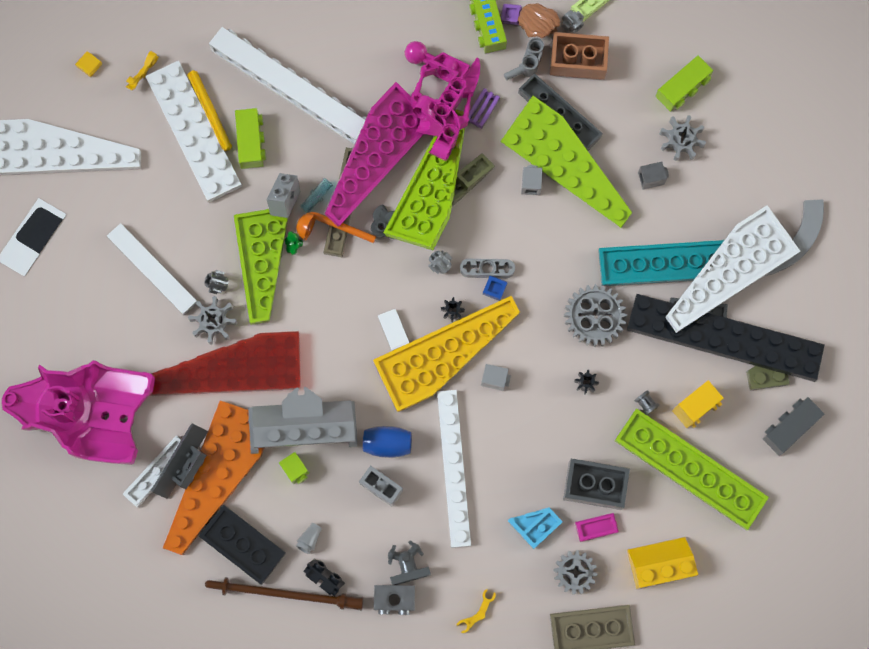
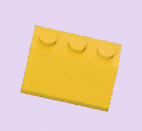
M685 537L627 550L636 589L698 576L694 555Z

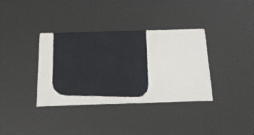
M38 198L0 253V262L25 276L66 214Z

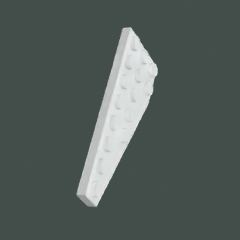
M30 119L0 120V175L141 169V151L138 148Z
M768 206L763 207L734 227L665 318L676 333L800 252L797 245Z

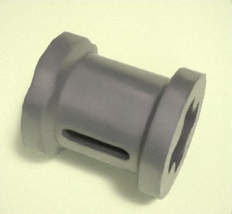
M648 390L634 400L640 404L646 415L660 406L654 402Z

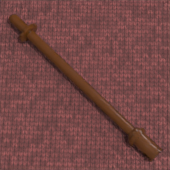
M225 577L224 582L212 580L205 582L206 588L222 590V595H226L227 591L334 604L340 607L341 610L349 608L362 611L364 600L363 597L346 596L344 593L336 597L229 583L228 577Z

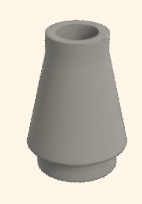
M311 523L310 527L297 540L296 547L304 553L310 554L315 549L322 528Z

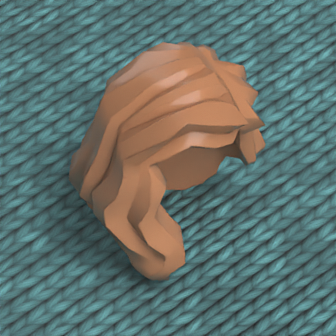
M539 3L525 5L518 17L519 25L525 30L528 37L538 36L545 38L549 34L557 32L556 27L560 26L557 12Z

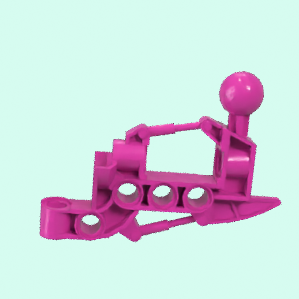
M413 41L406 46L404 51L407 61L411 64L426 63L421 67L419 82L416 84L415 90L411 95V105L414 107L412 111L420 119L416 132L437 136L429 153L447 161L456 144L460 129L467 127L469 122L470 101L480 75V59L476 58L470 67V65L444 52L437 56L429 54L422 42ZM434 75L449 83L439 99H433L426 95L422 96L420 90L424 77ZM467 98L463 116H458L455 110L462 99Z

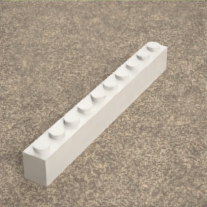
M221 27L209 43L212 52L355 145L366 117H360L349 106L346 108L337 98L329 97L322 88L312 86L308 79L300 78L289 67L286 69L277 59L269 58L262 49L252 47L248 40L240 39L231 29L226 30Z

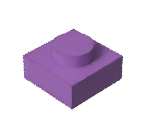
M503 4L501 13L502 24L519 25L518 17L522 6Z

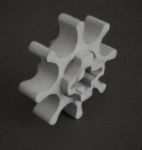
M690 115L687 116L684 124L677 123L675 117L672 116L669 123L673 129L666 130L661 128L659 135L666 136L669 139L668 143H663L661 150L673 148L676 151L675 161L678 160L681 152L688 153L690 159L693 160L696 153L692 147L699 146L704 148L706 141L699 140L696 137V134L702 133L704 126L692 128L689 125ZM684 133V140L681 143V136Z
M216 296L212 297L213 302L209 307H204L200 301H197V306L201 308L200 315L195 317L188 316L190 322H199V328L193 331V335L197 338L203 332L208 333L207 342L210 345L213 344L214 335L218 333L228 340L229 335L224 332L226 325H237L236 319L226 318V313L233 309L232 305L228 303L224 308H218ZM208 315L216 320L217 326L210 321Z

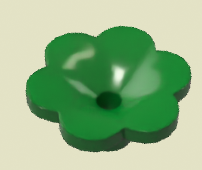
M290 231L288 237L285 238L287 253L295 255L299 247L303 246V240L299 239L298 234Z

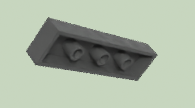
M535 73L519 88L518 94L527 102L534 96L563 116L588 151L602 137L603 133Z

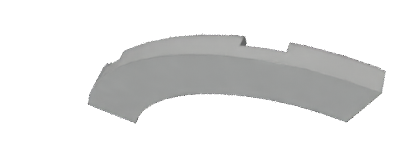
M823 199L805 200L803 202L801 226L792 239L800 252L765 276L778 273L792 266L808 252L821 229L824 213Z

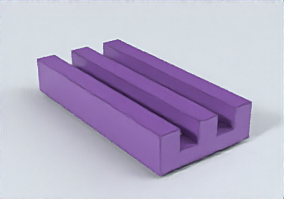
M484 88L469 112V122L482 129L500 100V96H495L494 93L488 92ZM485 96H487L486 100L484 101V103H483V105L481 106L480 110H479L478 113L476 114L475 118L472 119V116H473L474 113L476 112V110H477V108L479 107L480 103L482 102L483 98H484ZM492 99L493 102L487 110L486 114L484 115L483 119L480 123L477 122L481 114L483 113L484 109L488 105L489 101Z

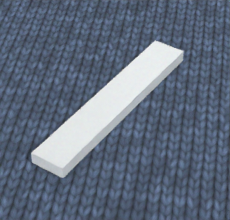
M121 223L107 235L117 248L183 315L196 305V299Z

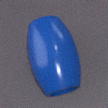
M378 426L364 430L363 452L384 458H395L411 454L412 432L394 426Z

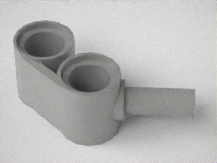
M532 38L529 40L522 63L519 64V67L504 73L506 80L522 73L527 77H531L534 73L536 74L544 49V43L541 39ZM536 47L539 51H533L531 48ZM526 64H533L534 67L529 68Z

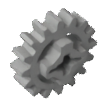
M576 550L575 555L568 551V557L561 555L560 557L563 561H556L559 568L553 570L558 573V576L554 577V579L561 581L558 587L564 585V592L571 589L572 594H575L576 590L582 594L583 588L590 590L588 584H595L592 577L597 576V573L593 572V569L597 566L590 564L593 559L589 558L587 560V553L580 556L579 550ZM573 559L571 566L563 567L568 560ZM581 561L586 564L588 570L581 566ZM575 567H577V571H580V573L584 574H579L575 578L574 574L567 571L573 570ZM563 575L570 579V584L564 580ZM582 577L587 578L585 583L578 586L579 580Z

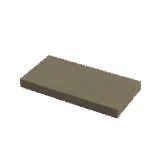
M630 605L550 614L554 649H610L635 646Z

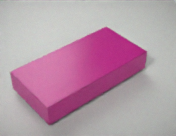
M614 513L575 522L580 542L619 532Z

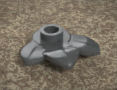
M380 205L375 209L373 213L374 221L371 224L372 234L380 238L386 236L383 232L394 211L388 212L384 205ZM378 225L382 226L383 230H380Z

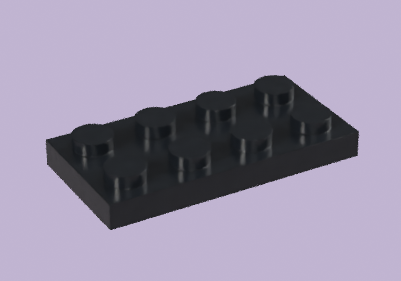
M225 505L220 508L199 535L201 539L260 585L265 582L286 554V552Z

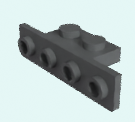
M193 423L189 426L151 489L153 493L168 499L176 484L187 489L207 456L198 449L208 433L207 430Z

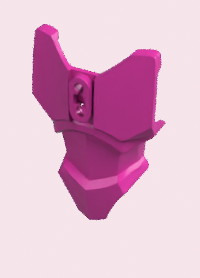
M95 360L69 372L51 371L39 365L38 370L41 377L19 385L9 386L3 394L2 410L13 416L23 425L21 430L33 431L41 429L53 433L61 447L66 449L68 454L75 458L132 465L138 453L131 432L134 415L141 404L153 392L155 377L147 372L108 367ZM109 414V418L105 420V416ZM128 417L125 423L121 421V419Z

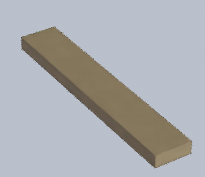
M346 147L340 177L353 148ZM351 214L344 220L343 223L349 225ZM329 225L323 253L325 255L343 257L347 232Z

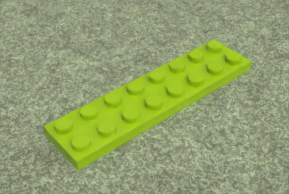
M637 408L615 439L616 443L746 531L750 528L769 498Z

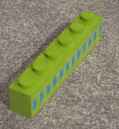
M470 0V13L476 19L474 21L475 31H479L480 37H478L480 48L484 49L485 54L506 49L507 40L496 0Z

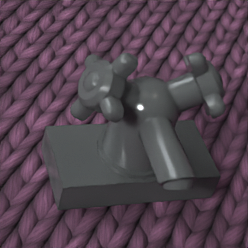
M411 540L408 543L412 547L408 551L396 552V545H393L392 549L388 552V564L391 565L393 559L398 560L401 569L400 575L390 577L392 585L431 576L429 567L416 568L413 556L417 552L421 556L424 553L421 551L420 546Z

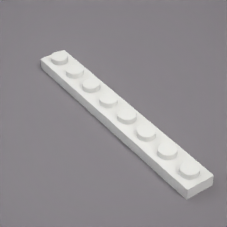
M438 391L451 548L471 546L457 391Z

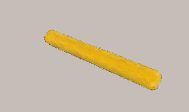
M192 70L187 74L189 81L222 150L227 152L232 149V145L198 72Z

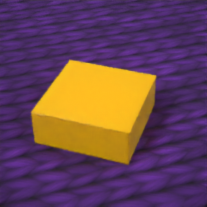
M87 51L75 65L91 78L102 66V62Z

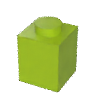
M293 452L279 462L293 484L296 482L300 484L308 478L306 475L309 474V471L296 452Z

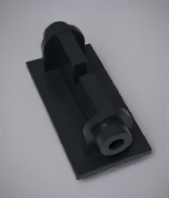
M315 558L307 564L303 571L306 573L305 576L315 584L320 579L323 580L319 587L329 595L336 596L339 589L345 584L338 574L332 573L322 561Z

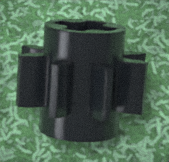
M454 297L449 302L444 300L446 307H441V311L446 313L443 318L446 319L448 317L451 319V322L455 318L460 320V313L465 312L464 308H460L462 301L457 302ZM451 307L453 309L456 307V312H449V308Z
M589 370L585 374L579 372L578 376L580 379L574 380L579 385L576 390H583L584 395L589 390L594 392L595 388L593 385L597 386L599 384L598 381H595L597 374L592 375L589 373ZM589 379L591 381L589 384H583L584 380Z

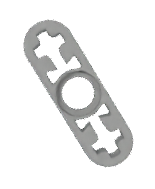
M465 259L460 264V272L464 277L489 278V276L510 278L515 272V265L508 259ZM470 264L472 268H477V264H480L479 273H476L477 269H471L470 272H467L463 267ZM490 264L493 270L490 273H485L482 270V266ZM496 264H499L498 268H504V265H508V268L512 269L508 273H505L503 269H498V273H495Z

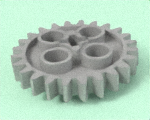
M595 284L591 290L589 285H587L586 291L580 288V295L574 292L572 295L574 299H568L570 305H566L565 309L569 312H566L564 317L569 318L565 321V324L571 325L568 328V332L574 330L573 338L580 336L579 342L585 339L588 346L590 341H592L594 347H596L599 341L604 346L605 340L611 343L612 337L618 338L617 332L622 333L623 329L620 326H625L626 324L622 319L627 317V314L622 312L626 309V306H620L623 300H616L618 293L612 296L611 288L606 292L604 291V286L598 290ZM586 302L591 308L585 310L581 307V303ZM607 303L610 309L603 310L600 304ZM593 312H596L597 319H594ZM588 321L591 327L586 329L582 327L581 322ZM600 322H608L610 328H602Z

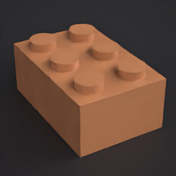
M554 32L550 75L604 80L607 73L609 36Z

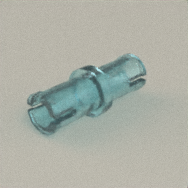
M323 178L321 183L314 190L310 191V195L300 207L306 213H309L318 202L323 200L322 197L329 189L333 187L332 183Z

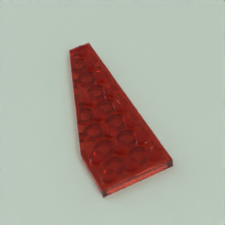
M299 331L259 333L254 335V337L237 341V343L227 347L218 348L197 356V358L183 361L173 367L151 373L155 377L153 392L149 396L294 390L297 387L301 389Z

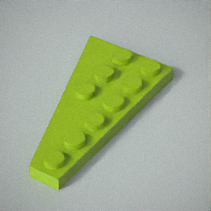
M269 209L234 215L249 322L250 325L270 322L288 218L272 216Z

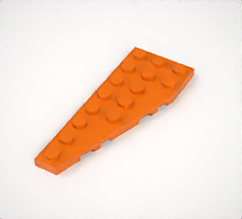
M219 401L201 451L207 456L202 466L196 472L193 481L185 489L163 549L183 555L205 525L210 522L213 515L234 492L242 479L250 472L254 464L262 457L265 447L258 448V454H251L248 410Z

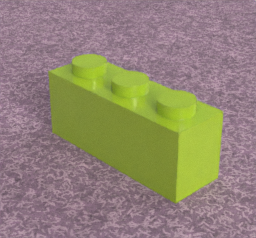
M697 55L660 87L655 97L670 112L675 108L679 109L685 103L684 100L688 96L690 98L693 97L701 85L705 86L711 81L713 69Z
M257 108L235 110L238 159L241 169L264 167L263 160H266L265 149H262V143H265L264 132H261L260 126L263 125L262 114H259Z

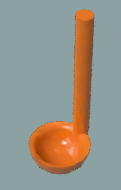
M318 212L304 214L296 225L297 233L303 240L308 239L315 220L371 243H374L376 240V236L345 223L338 227L327 216Z

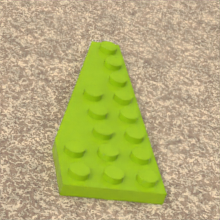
M532 96L500 142L532 165L542 168V172L622 228L632 214V211L564 117Z
M455 110L458 116H463L464 111ZM465 128L460 129L456 144L447 161L429 153L437 139V136H434L383 232L387 237L434 250L450 219Z

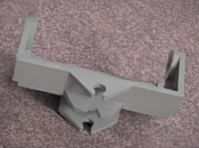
M297 387L291 393H288L287 397L282 401V405L248 407L251 454H258V448L348 442L349 447H357L355 401L322 402V399L307 387H304L305 393L303 395H298L299 388Z

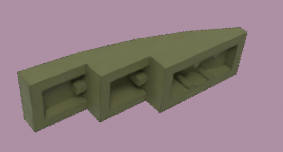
M483 153L457 173L452 207L495 167Z

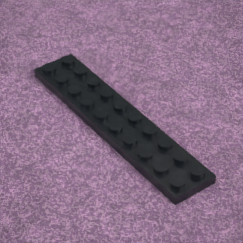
M636 294L627 331L816 382L818 379L825 344L706 313L676 333L665 318L675 304Z

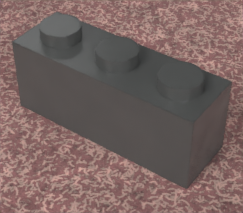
M809 397L804 400L800 398L792 405L794 409L790 413L786 411L778 418L780 423L776 426L772 424L765 431L767 435L763 440L778 456L787 451L825 415Z

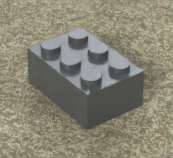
M571 458L568 463L563 500L622 510L625 507L630 468Z

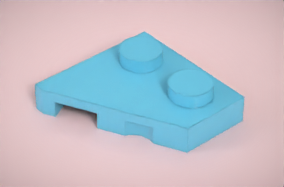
M550 507L508 520L533 549L563 522Z

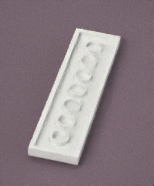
M176 61L145 76L208 203L241 188L242 185L225 151L222 150L180 62Z

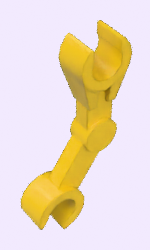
M150 51L143 68L140 69L137 75L134 77L130 76L126 80L129 84L125 87L133 91L138 82L145 78L149 68L157 62L159 56Z
M488 589L484 590L482 594L483 602L477 614L460 620L457 623V626L460 623H466L467 625L466 630H463L461 633H466L476 622L485 618L490 602L496 597L495 592L491 599H487L485 594Z

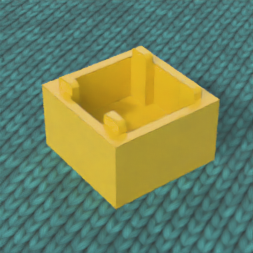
M708 380L681 401L672 412L686 428L690 426L695 428V423L698 425L701 422L699 419L709 410L713 409V411H716L718 409L716 405L720 407L722 405L720 401L724 398Z

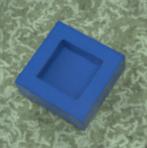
M489 276L483 295L501 301L507 282Z

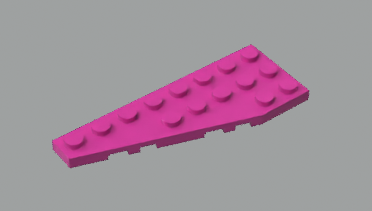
M397 82L369 110L324 214L338 227L423 136L422 133L416 132L420 119L412 111L414 107L411 105V96Z

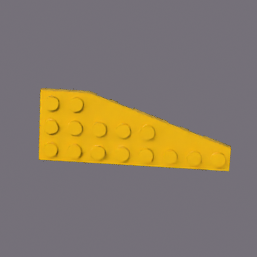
M509 296L374 359L373 362L397 412L434 396L520 314L513 297Z

